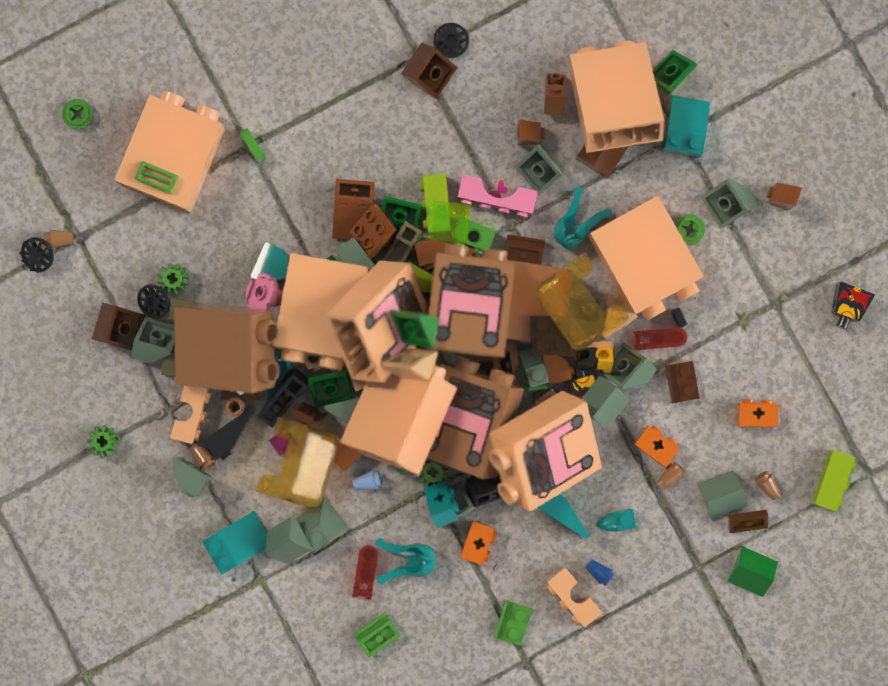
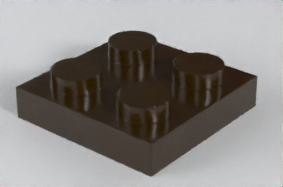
M570 315L530 317L531 356L571 355Z

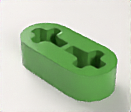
M248 128L241 131L240 135L256 161L259 163L266 159Z

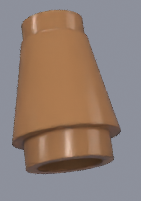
M58 230L45 232L46 241L51 248L74 243L73 232Z
M231 398L226 402L225 410L232 417L240 416L244 411V403L239 398ZM235 404H238V406H240L239 410H234Z
M199 442L190 447L200 469L207 471L216 464L215 457Z
M677 462L670 463L659 480H657V483L665 490L682 479L686 472Z
M768 471L760 473L755 478L756 485L771 500H775L781 495L773 475L769 474Z

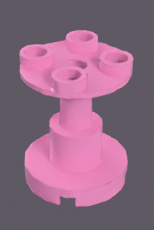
M260 273L257 275L259 277L257 279L253 278L247 287L245 296L246 300L249 301L248 307L259 309L277 307L279 315L283 293L278 289V283L274 277L266 273Z

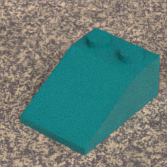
M672 95L663 152L700 158L703 155L710 102Z
M564 492L537 507L588 539V533L567 498L563 496Z
M255 511L203 540L202 543L222 575L266 549L267 532Z

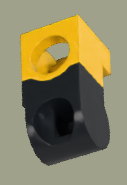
M590 347L577 350L576 358L579 369L603 370V373H611L613 366L612 348Z

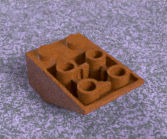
M336 179L332 238L345 240L353 238L349 231L371 204H374L375 182Z
M435 239L415 243L419 267L426 272L434 270L436 253L444 254L445 245L451 243ZM468 248V257H475L476 250Z

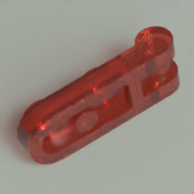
M682 328L634 331L633 338L635 337L636 342L634 350L680 347L686 343L688 336ZM648 336L649 344H643V337Z
M366 545L359 552L352 594L354 598L360 596L366 597V600L372 599L378 561V551L374 546ZM360 583L368 584L367 590L360 589Z

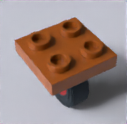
M372 203L349 232L367 256L374 258L379 250L386 249L393 244L400 228L394 220L386 217L378 205Z

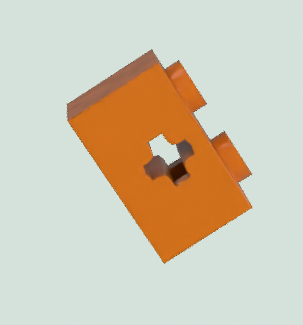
M742 399V403H737V426L778 427V404H773V400H761V403H754V400ZM757 408L758 411L762 412L758 419L757 415H753V411H757Z
M654 425L652 427L646 426L633 445L661 466L667 467L679 451V448L676 447L678 443L670 437L664 438L660 435L662 431ZM660 440V446L662 448L654 449L655 445L653 444V442H658Z
M472 520L460 558L480 565L483 562H487L491 552L488 551L489 544L494 543L497 535L494 532L495 528ZM482 538L484 546H480L478 549L474 541Z

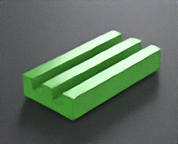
M142 161L135 179L172 194L173 187H175L179 176ZM144 166L152 170H155L159 173H162L164 175H167L171 177L172 180L169 181L160 176L143 170ZM141 174H144L146 176H149L158 181L168 184L169 187L166 188L162 185L154 183L140 176Z

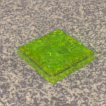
M432 201L428 240L435 239L443 242L467 244L471 205Z

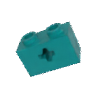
M446 480L424 488L430 517L437 528L458 520L457 512L459 507L456 500L453 499L456 497L453 487L448 486Z

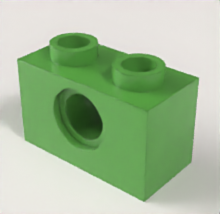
M460 217L452 240L455 241V245L471 247L476 250V254L483 255L485 249H490L496 231ZM472 232L477 233L479 239L476 242H471L468 239V235Z

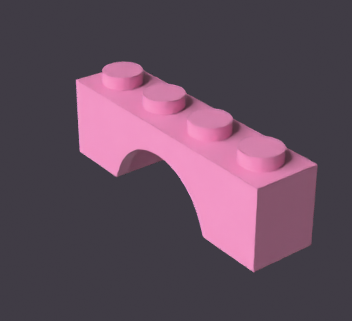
M463 175L458 200H461V203L466 205H472V203L480 204L479 207L484 209L498 208V212L509 214V211L517 212V216L528 218V215L532 216L538 191L519 187L509 197L496 198L486 192L482 179Z

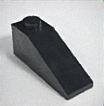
M293 367L280 382L257 417L273 428L306 389L308 377Z
M249 408L203 440L216 460L221 458L223 461L232 455L230 451L235 448L254 413L253 408Z
M474 475L467 478L465 491L474 508L502 499L498 491V485L502 482L498 480L493 482L491 478L482 479Z

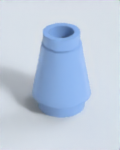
M372 470L353 479L355 490L378 489L379 486L383 485L379 471Z

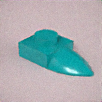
M633 509L610 513L597 523V527L606 531H623L637 528Z

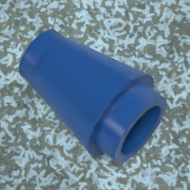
M593 559L585 567L595 580L604 586L614 576V573L611 572L612 569Z

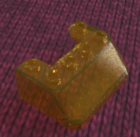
M586 253L567 264L536 287L537 298L567 342L575 350L585 349L629 318L624 308L620 305H612L602 311L581 279L588 275L593 267Z
M278 417L275 432L278 437L289 440L279 476H262L256 491L303 506L317 507L322 502L339 446V438L334 433Z

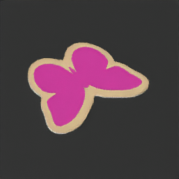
M500 178L497 181L496 189L488 190L487 193L496 198H503L504 195L509 193V188L506 186L504 179Z

